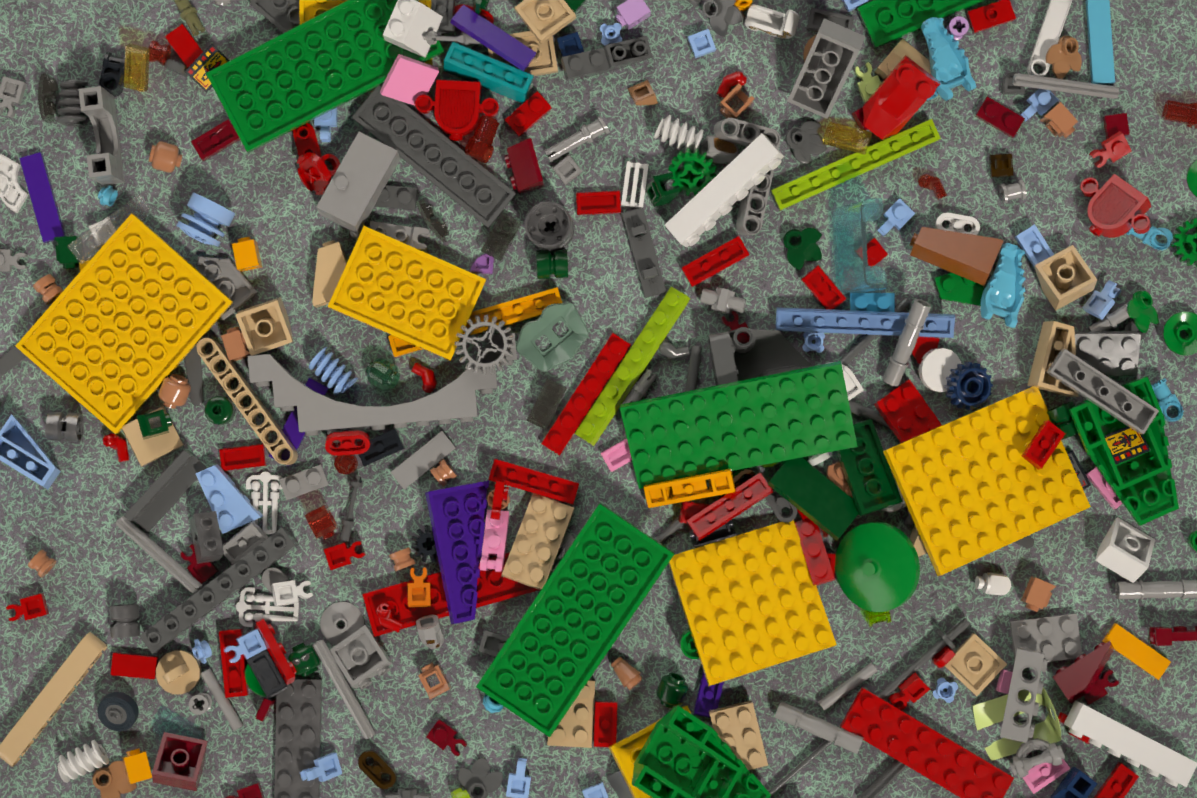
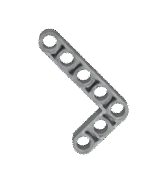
M726 118L718 121L714 126V134L720 140L748 147L763 133L779 149L780 135L774 129L735 118ZM724 124H727L729 126V134H726L724 132ZM745 129L750 133L749 140L744 136ZM770 170L764 175L765 178L761 182L760 188L756 185L752 186L748 190V195L741 200L736 221V230L740 235H755L761 230L774 170ZM751 199H754L756 202L755 210L751 208ZM747 220L750 221L752 225L750 231L746 229Z

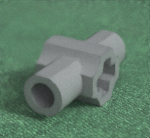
M717 288L716 291L703 289L700 299L701 303L712 305V310L730 314L731 310L743 313L747 299L736 297L735 292L724 288Z

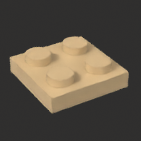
M524 0L514 7L516 13L541 44L576 19L575 13L564 0Z
M972 633L954 652L956 655L945 667L975 696H978L1007 663L975 633Z

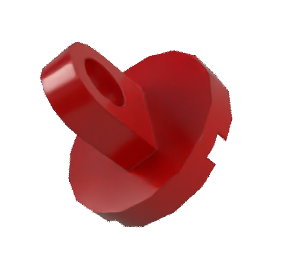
M307 152L297 159V164L300 167L297 169L298 175L302 183L311 192L314 190L316 195H323L332 180L331 177L334 176L340 166L339 159L333 154L319 157L311 152ZM325 161H329L332 164V171L328 170Z

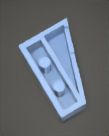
M11 414L0 430V461L48 490L61 471L19 420Z

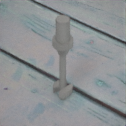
M429 31L427 36L423 37L429 45H435L437 41H455L462 46L480 43L466 33L450 37L437 36L435 31Z

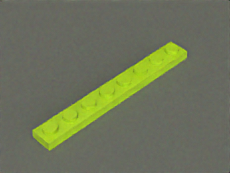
M930 119L771 190V193L779 211L930 145L941 138L933 120Z
M670 287L574 434L595 446L620 405L690 301L687 295Z

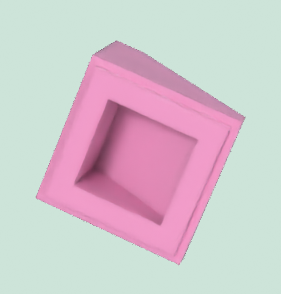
M1001 670L996 691L1005 694L1009 693L1013 672Z

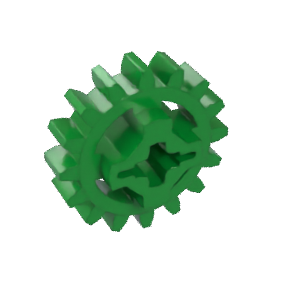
M687 148L685 154L680 151L677 157H673L672 164L668 168L673 174L671 178L674 179L672 186L678 185L680 192L686 191V196H689L690 192H693L696 196L699 191L717 176L714 174L716 166H711L713 159L707 160V153L704 152L700 155L699 149L691 153L690 148ZM685 162V165L679 169V165ZM706 176V179L700 183V180Z
M1194 218L1190 223L1188 221L1183 222V227L1179 226L1176 228L1179 234L1173 235V239L1176 242L1171 244V247L1177 248L1173 254L1181 255L1180 262L1187 260V266L1195 263L1197 267L1196 243L1193 242L1197 238V219ZM1195 228L1192 235L1185 234L1189 229Z

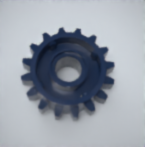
M965 362V364H957L956 369L950 370L951 374L949 377H946L947 385L944 388L948 392L946 397L952 399L951 404L957 405L959 409L972 411L973 407L979 409L981 408L980 404L987 403L986 399L992 394L991 387H993V384L990 381L991 375L986 373V368L980 367L978 363ZM970 382V389L967 390V384Z

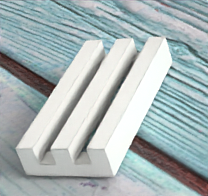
M627 161L621 206L643 208L649 164ZM632 167L635 168L631 201L627 202L628 183ZM640 168L644 169L639 203H635Z

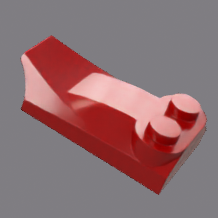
M905 55L862 106L864 114L863 125L882 140L897 134L925 101L934 95L937 87L940 85V81Z

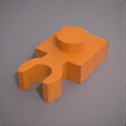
M426 567L423 568L421 576H416L414 568H411L410 575L414 583H408V607L431 606L430 583H424V580L427 578Z

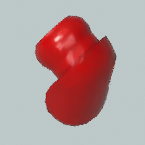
M739 71L726 75L716 94L725 98L732 86L738 84L744 86L746 84V76Z
M416 362L411 372L422 377V389L424 392H433L437 385L434 372Z
M111 433L104 436L103 444L117 451L118 462L130 460L125 439Z

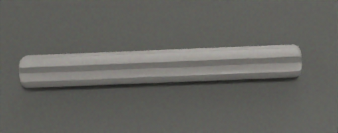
M1020 73L1013 76V85L1112 99L1119 96V87Z
M121 516L116 521V525L192 594H195L202 588L200 582L132 521L130 522L125 516Z
M323 639L313 644L314 649L365 739L371 738L375 735V731Z

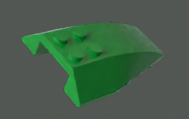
M1148 376L1121 386L1159 410L1146 432L1142 434L1151 450L1149 452L1115 464L1104 436L1128 426L1089 400H1084L1069 409L1086 453L1139 526L1179 509L1175 480L1172 479L1171 475L1172 462L1169 459L1167 446H1169L1168 437L1165 436L1164 426L1166 425L1165 418Z
M678 705L656 723L634 762L632 785L651 798H770L771 796L754 774L749 772L745 764L734 755L731 748L719 738L713 728Z

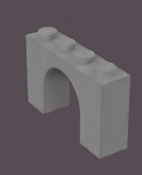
M101 86L78 89L81 111L90 118L96 140V154L86 155L89 178L103 186L125 183L115 98Z

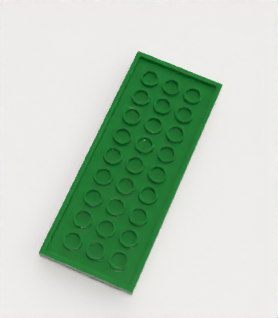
M347 0L207 72L206 75L243 146L249 153L383 84L398 54L424 63L443 53L444 49L440 42L437 41L435 45H431L426 58L385 41L383 33L398 0Z
M841 361L620 405L639 489L644 488V485L727 469L734 471L858 447Z
M599 503L476 688L550 737L675 553L602 503Z

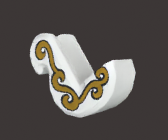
M752 5L749 7L745 26L753 31H763L774 37L789 39L795 36L800 17L798 13L790 9L784 14L759 5Z

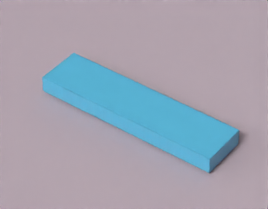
M1086 0L1091 83L1114 84L1115 72L1110 1Z

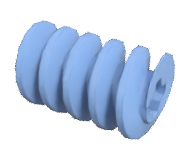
M325 347L311 360L309 369L317 368L315 375L320 376L323 374L321 381H329L327 387L329 389L335 387L333 392L335 395L344 393L358 378L350 379L349 377L352 372L344 373L343 371L346 366L338 367L337 364L340 359L337 358L332 361L331 357L334 353L325 354L327 349Z

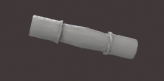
M920 299L914 300L909 315L905 319L906 325L898 339L893 356L889 358V364L882 378L885 383L899 386L905 369L909 365L908 360L916 345L920 330L924 329V323L931 309V304Z
M1180 579L1179 581L1152 582L1138 580L1134 583L1121 581L1115 583V596L1117 599L1139 600L1144 598H1197V580Z
M781 701L775 714V718L793 725L795 728L799 727L815 736L831 741L835 746H840L855 754H858L864 737L851 733L842 727L839 728L821 718L807 714L803 709H798Z

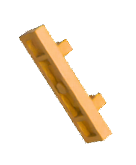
M731 469L644 485L648 508L736 491ZM707 479H708V482H709V489L707 488V483H706V480H707Z

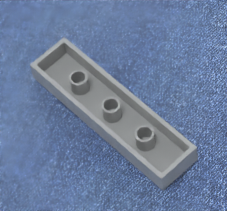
M1066 349L1060 351L1046 372L1139 434L1146 432L1159 410Z

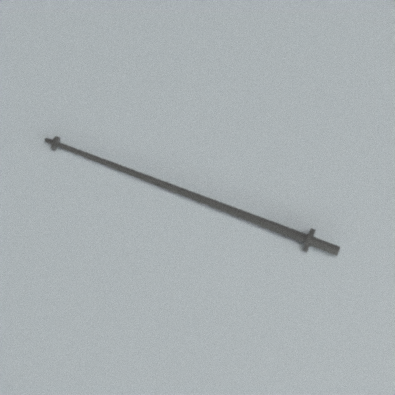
M964 618L947 634H944L941 630L938 631L937 634L941 639L877 696L885 699L945 646L948 645L951 649L955 648L951 641L971 625L970 622ZM826 740L776 784L769 793L773 795L833 742Z

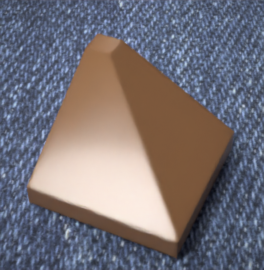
M648 80L628 88L635 105L658 104L656 95Z

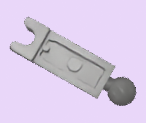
M370 221L369 228L428 253L427 246L419 243V240L421 238H430L431 231L429 229ZM350 230L351 237L358 240L360 233L357 234Z

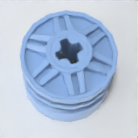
M193 192L187 206L194 211V214L192 216L182 213L181 216L190 222L186 225L178 221L176 226L186 235L203 244L219 247L221 242L212 237L214 233L221 237L225 236L217 227L219 224L229 227L235 213Z

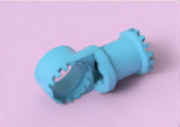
M1151 226L1149 231L1144 234L1136 233L1133 228L1126 233L1141 239L1143 244H1148L1154 249L1161 251L1166 250L1173 240L1170 230ZM1162 234L1166 236L1167 243H1159L1156 240V235Z
M1163 378L1157 384L1154 383L1151 386L1165 420L1168 422L1178 421L1183 416V407L1176 395L1172 394L1166 385L1167 380ZM1169 406L1177 408L1178 414L1175 418H1170L1167 415L1166 410Z

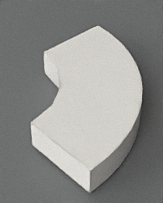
M0 154V198L7 207L18 213L29 195L22 189L18 181V172L21 165Z

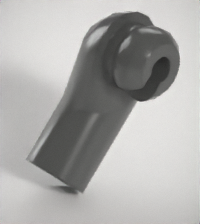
M666 338L658 348L661 354L671 360L690 356L688 345L676 348Z

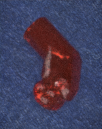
M924 174L918 179V185L921 188L933 190L937 200L948 196L938 177Z

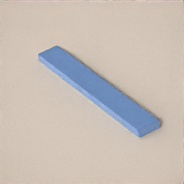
M777 307L775 329L795 332L900 336L906 325L905 319H907L909 313ZM929 313L924 323V329L920 330L918 337L954 338L955 314Z

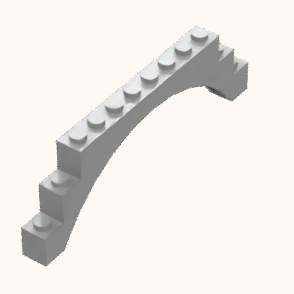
M509 333L506 336L514 335V339L508 341V344H515V348H508V351L512 352L514 356L509 357L506 355L505 359L510 362L508 365H513V361H517L515 333ZM501 334L493 335L492 342L504 348V340ZM489 342L486 344V346L482 350L481 356L486 348H493L491 346L492 344H489ZM489 352L482 363H491L497 360L501 354ZM271 354L248 356L250 383H256V387L270 386L269 382H272L274 407L280 408L281 412L294 411V406H297L299 432H305V436L319 435L318 431L327 430V434L341 432L340 429L349 428V431H363V427L371 426L372 430H383L385 425L394 424V428H406L407 423L416 422V427L428 426L429 421L438 420V425L451 424V419L459 418L460 423L473 422V417H478L476 390H480V394H491L493 389H497L496 367H493L495 374H491L490 368H487L486 375H482V368H479L477 374L473 373L475 366L472 365L456 380L439 391L413 402L387 407L357 406L338 402L313 391L294 378ZM503 361L500 363L501 366H508Z

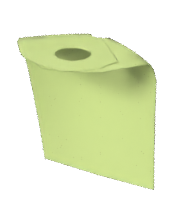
M1043 688L1042 693L1036 695L1035 702L1040 703L1039 706H1046L1048 716L1045 721L1035 724L1033 738L1045 740L1051 744L1061 741V729L1053 704ZM1023 689L1019 691L1018 697L1022 701H1028L1031 698V693ZM1008 694L973 705L977 731L1003 721ZM1051 709L1055 715V719L1052 716ZM1021 711L1016 712V713L1014 714V717L1017 716V715H1020V714H1022V713H1024V712H1021ZM1002 738L993 742L985 750L991 761L1016 754L1024 742Z

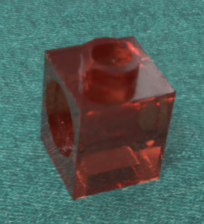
M323 505L304 515L316 539L322 537L323 540H326L336 535L334 530L339 527L327 505Z

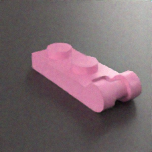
M487 510L480 570L495 569L496 572H503L510 513L509 511H501L500 520L490 519L492 510ZM489 555L497 556L496 561L489 560Z

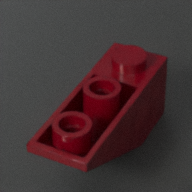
M1110 641L1099 643L1094 647V651L1088 655H1080L1075 659L1074 664L1069 667L1064 666L1056 671V675L1053 678L1071 704L1088 694L1093 688L1114 651Z

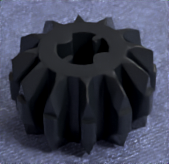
M425 525V533L420 528L417 529V533L421 536L420 538L412 536V540L417 541L418 544L411 545V548H419L415 556L418 557L423 553V562H426L428 555H430L431 562H435V554L437 555L436 546H432V550H429V546L425 547L424 545L428 541V537L432 538L431 541L434 540L433 531L430 532L429 525Z

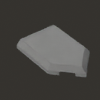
M198 256V271L233 301L232 305L221 316L224 321L258 293L244 275L237 270V267L230 259Z

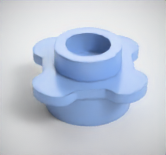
M614 23V25L602 24L600 26V31L602 32L601 43L604 46L622 42V37L620 36L621 25Z
M804 332L805 343L802 349L805 352H823L825 334Z
M195 639V647L192 648L193 655L197 660L200 659L205 664L207 663L206 658L212 656L211 648L207 641L203 640L200 642L198 639Z
M938 678L936 690L932 694L936 699L941 698L947 703H951L954 700L958 685L956 682L946 681L945 678Z

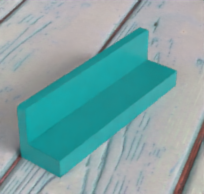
M452 42L444 59L445 72L469 82H480L482 87L522 104L526 101V94L534 75L455 42Z

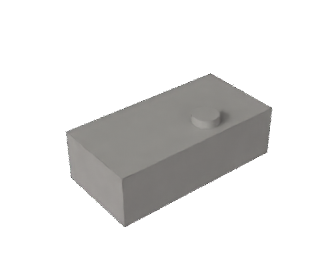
M823 19L787 102L828 119L858 56L865 36L827 19Z
M358 132L316 206L319 214L359 234L400 161L398 151Z

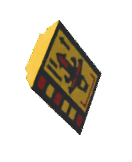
M211 43L184 72L207 93L213 86L206 73L230 60Z
M1130 427L1122 428L1104 436L1115 464L1151 451L1143 435Z

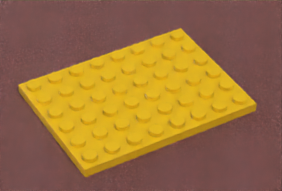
M131 213L15 347L113 433L118 434L122 427L129 422L158 389L163 380L173 372L232 305L233 301L135 214Z
M1030 387L883 451L937 576L946 574L1091 507L1062 441H1060L1042 469L1038 470L1021 456L1043 422L1046 420L1050 421L1047 414L1048 409L1038 388Z

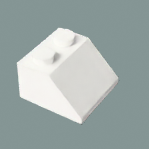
M398 0L385 28L383 37L387 42L426 58L431 45L423 37L427 36L429 31L437 33L443 17L416 0Z
M1117 517L1100 544L1095 561L1134 583L1149 567L1155 539Z

